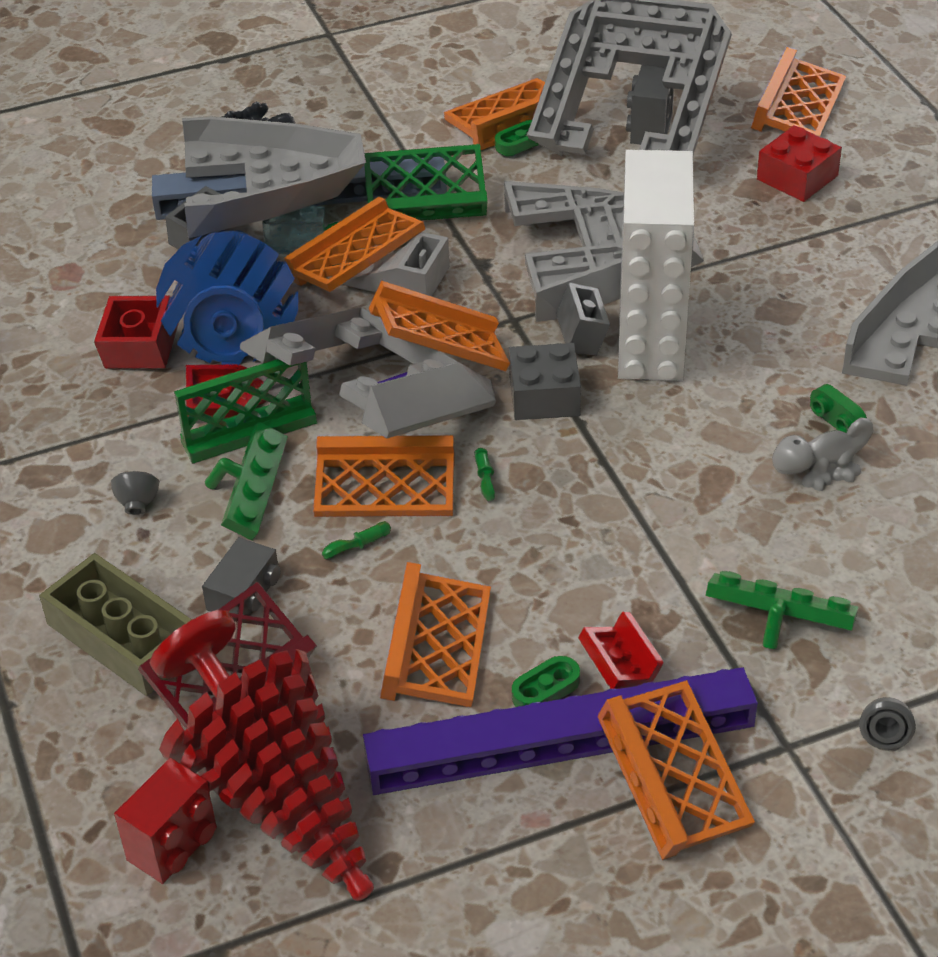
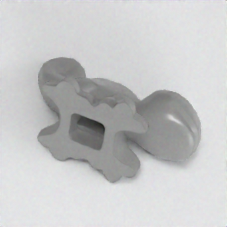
M859 418L850 425L847 433L840 430L828 431L810 442H807L798 435L787 436L781 440L774 450L772 456L773 466L779 473L787 475L801 473L810 469V472L803 477L802 485L808 488L813 487L818 491H823L824 485H830L832 480L854 482L855 476L860 475L861 468L860 465L853 463L851 459L868 443L873 433V424L868 418Z

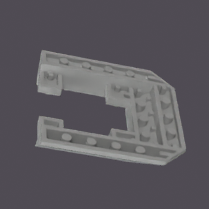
M590 0L568 15L527 134L528 138L560 156L563 155L564 151L586 155L594 128L592 124L575 122L574 120L589 78L611 80L616 63L624 62L664 67L666 70L662 79L663 86L683 90L669 135L645 131L639 150L693 151L694 155L730 43L731 31L712 4L681 0Z
M362 307L272 326L240 344V350L262 363L275 359H280L288 365L313 360L314 353L317 350L346 343L357 349L380 344L413 364L409 365L407 376L378 383L373 378L361 376L358 379L344 382L341 385L339 396L364 410L361 423L385 438L394 437L493 407L496 402L490 379L438 350L389 336L382 319L372 315Z

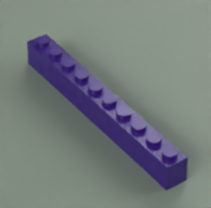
M744 667L730 670L721 669L712 673L683 676L678 679L656 683L647 682L639 686L622 689H608L599 693L582 696L574 695L565 699L542 703L534 702L525 706L495 709L490 712L468 716L460 715L440 721L420 722L406 727L380 729L372 733L363 734L365 759L372 794L379 795L612 753L613 750L597 716L607 699L620 695L623 699L687 680L713 734L755 727L758 702ZM681 695L667 698L664 704V708L683 717L685 716L687 708ZM642 707L630 709L636 722L650 727L655 715L654 713ZM660 716L654 730L675 740L680 725ZM685 728L681 740L700 737V735ZM650 739L648 746L660 743Z

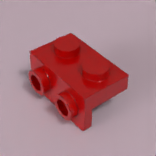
M622 612L614 626L584 627L578 637L610 689H622L653 682L663 666L662 658L630 612Z

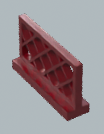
M258 582L218 609L229 611L234 622H236L235 639H231L226 645L234 647L232 664L221 663L226 671L231 672V675L235 672L242 673L243 667H245L238 665L239 648L260 651L259 659H261L267 670L266 682L270 656L265 658L266 652H273L272 654L287 650L294 664L296 649L305 651L307 658H309L317 647L308 634L305 637L300 634ZM255 596L264 607L263 618L243 615L244 602ZM238 607L237 614L230 613ZM242 623L262 626L261 643L240 640ZM268 627L282 629L291 640L283 646L267 644ZM148 659L139 666L138 670L187 729L188 713L179 703L180 691L201 693L202 695L206 692L209 695H213L204 680L203 686L181 683L182 676L176 677V682L160 680L152 670L149 663L150 659ZM169 689L175 690V691H174V696H173V694L169 691ZM215 696L212 698V701H213V712L215 711V708H216V698H215Z

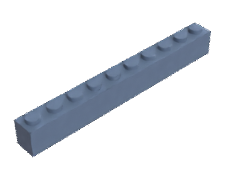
M433 157L428 164L440 171L445 162L442 157ZM405 159L399 164L409 174L418 165L412 159ZM382 161L370 162L371 170L380 176L389 167ZM364 166L338 197L311 206L367 201ZM424 168L415 176L424 185L434 177L433 174ZM394 170L385 180L394 187H397L405 178ZM186 172L152 175V200L156 220L165 219V216L186 201V197L193 196L205 186L220 194L230 191L246 193L245 174L186 178ZM438 180L431 190L437 194H445L447 192V185ZM409 182L401 192L411 197L416 196L421 190ZM380 184L373 192V200L377 197L386 199L392 192Z

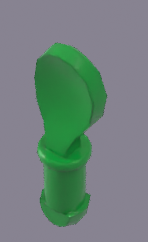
M478 448L474 451V457L478 468L477 474L481 478V493L486 501H491L495 499V491L491 481L494 469L490 464L487 450Z
M382 521L359 533L355 532L353 534L354 539L352 540L339 539L332 541L325 546L322 556L324 559H328L351 548L359 547L362 549L364 545L390 534L391 526L388 522Z

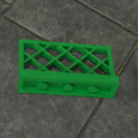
M480 144L364 153L366 159L364 168L368 203L373 201V192L381 184L392 192L385 199L388 208L421 221L487 215L488 200L487 191L485 190ZM475 154V162L469 169L457 161L462 155ZM433 157H442L447 161L440 171L428 164ZM405 159H412L418 163L410 174L399 166ZM382 161L389 167L380 176L371 170L370 162ZM452 165L464 173L456 183L444 175ZM423 168L434 175L426 185L415 178ZM394 170L405 178L397 187H394L385 180ZM469 177L478 184L479 191L467 192L460 186ZM438 180H441L450 187L445 194H437L431 190ZM409 182L421 190L416 196L408 197L401 191Z
M275 359L174 391L182 432L180 433V439L192 464L246 447L252 430L258 421L282 434L317 424L316 413L311 403L307 362L288 365L280 359ZM298 365V370L290 379L281 376L287 368ZM267 377L259 389L250 386L255 378ZM276 382L285 385L276 396L268 393ZM235 387L227 399L218 396L223 388ZM293 389L301 392V395L286 399ZM244 392L253 395L245 406L236 403ZM198 396L203 398L195 409L187 407L185 404V400ZM262 399L271 402L267 406L255 409ZM212 402L221 405L213 417L204 413ZM230 409L239 412L236 416L223 419ZM198 419L207 423L204 426L190 430Z

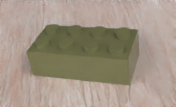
M95 552L39 595L46 622L50 627L145 696H149L155 690L138 670L139 666L152 657L154 651L169 635L192 620ZM159 677L160 680H165V681L168 680V678H161V677Z

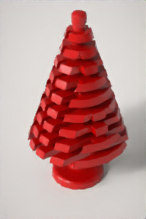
M211 611L190 620L175 630L158 646L152 654L149 663L156 675L161 678L171 679L197 670L215 696L216 708L213 712V701L208 692L191 704L188 709L187 729H183L177 718L164 735L159 748L162 756L166 760L171 757L191 771L198 772L201 777L207 780L209 792L214 790L219 795L220 800L231 809L241 808L240 813L242 817L252 824H261L262 832L270 838L276 839V836L282 833L285 837L281 841V846L290 853L295 851L300 853L309 849V851L304 853L301 860L312 869L330 863V860H332L333 863L324 870L322 876L332 884L344 881L347 891L355 901L367 898L373 892L374 884L367 874H364L360 869L367 861L363 847L354 848L348 851V854L346 852L357 841L359 833L356 822L352 823L350 821L341 825V822L352 814L349 797L343 801L339 799L345 790V785L341 772L335 771L339 764L334 747H330L332 736L329 726L326 727L324 722L325 712L322 703L318 706L315 704L318 692L313 675H311L312 672L306 652L296 649L294 664L287 650L271 654L266 682L267 670L261 659L243 667L242 679L240 680L236 672L229 676L216 657L232 639L236 630L234 619L229 611Z

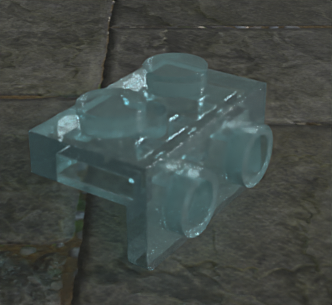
M311 205L278 217L263 220L264 243L269 245L278 254L292 253L325 231V207Z

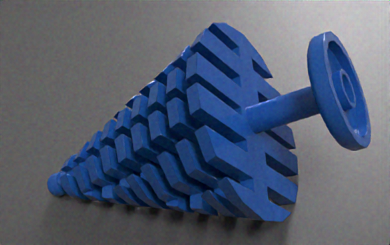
M240 230L215 232L204 237L198 246L196 244L201 236L183 244L165 263L156 288L157 307L173 281H177L178 283L175 286L173 295L161 319V323L169 336H171L184 315V327L177 342L179 347L189 354L194 348L197 351L195 357L209 363L214 360L221 362V365H240L244 357L248 356L247 353L240 350L242 342L269 327L295 321L298 313V291L295 292L294 296L293 293L290 294L284 305L282 304L281 299L295 277L286 262H280V260L277 262L276 259L279 254L269 245Z

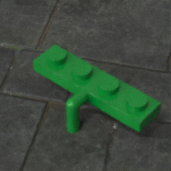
M258 421L252 430L241 465L228 458H221L205 479L206 487L216 489L226 474L236 478L221 526L251 541L258 534L288 436Z
M721 571L720 574L714 573L707 585L706 596L769 611L762 646L769 649L777 648L784 615L852 631L859 606L851 605V601L842 597L831 596L829 599L814 596L812 591L803 588H793L792 591L777 588L778 585L769 580L758 579L756 582L743 580L741 575L730 571Z

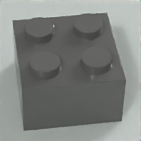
M641 65L639 75L633 76L632 91L629 90L627 97V108H631V115L628 114L626 122V132H631L630 144L641 145L645 131L668 134L673 116L674 89L663 86L662 79L666 70L664 67Z
M574 343L509 347V378L514 420L581 415V383Z

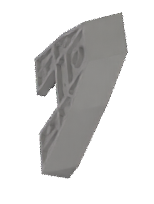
M213 116L182 118L186 178L245 174L247 188L246 193L230 191L219 195L200 193L186 197V203L184 204L188 239L278 217L338 197L366 163L361 134L294 123Z
M504 181L505 213L511 212L514 226H529L537 223L574 219L583 246L525 254V265L535 297L536 322L558 319L556 312L568 283L598 288L603 305L620 299L624 192L591 187ZM694 232L691 267L704 261Z
M938 241L902 268L852 323L846 343L842 374L907 386L917 344L938 348Z

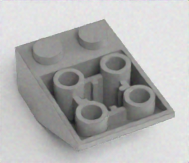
M421 232L342 285L376 292L382 280L432 296L450 267L448 237Z

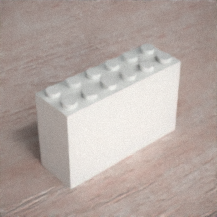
M626 150L618 379L683 381L694 231L693 151Z

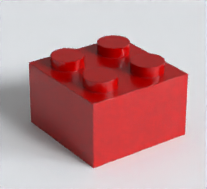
M793 125L759 150L757 180L805 202L838 176L842 147L830 142L828 139L808 132L804 128Z
M165 295L158 307L156 296H109L94 340L104 368H166L178 328L177 325L171 336H169L161 323L171 298L170 295Z
M171 757L114 812L126 860L161 884H164L173 873L175 874L182 870L192 853L200 845L206 844L217 829L207 780Z

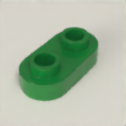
M532 120L523 121L498 132L495 135V150L504 156L511 157L538 146V143L527 136Z
M823 384L811 392L810 406L812 411L837 430L847 433L848 428L854 421L859 418H867L859 405L830 384Z
M555 656L519 676L512 684V702L514 706L519 707L534 702L542 703L559 700L572 693L580 684L579 664L570 657Z

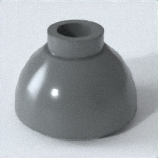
M123 472L111 480V489L117 501L125 507V513L139 515L146 512V506L156 497L160 481L154 475L147 472Z
M882 697L875 699L865 707L860 717L859 728L863 738L873 747L882 750H895L905 746L912 739L916 723L912 711L906 704L895 698Z

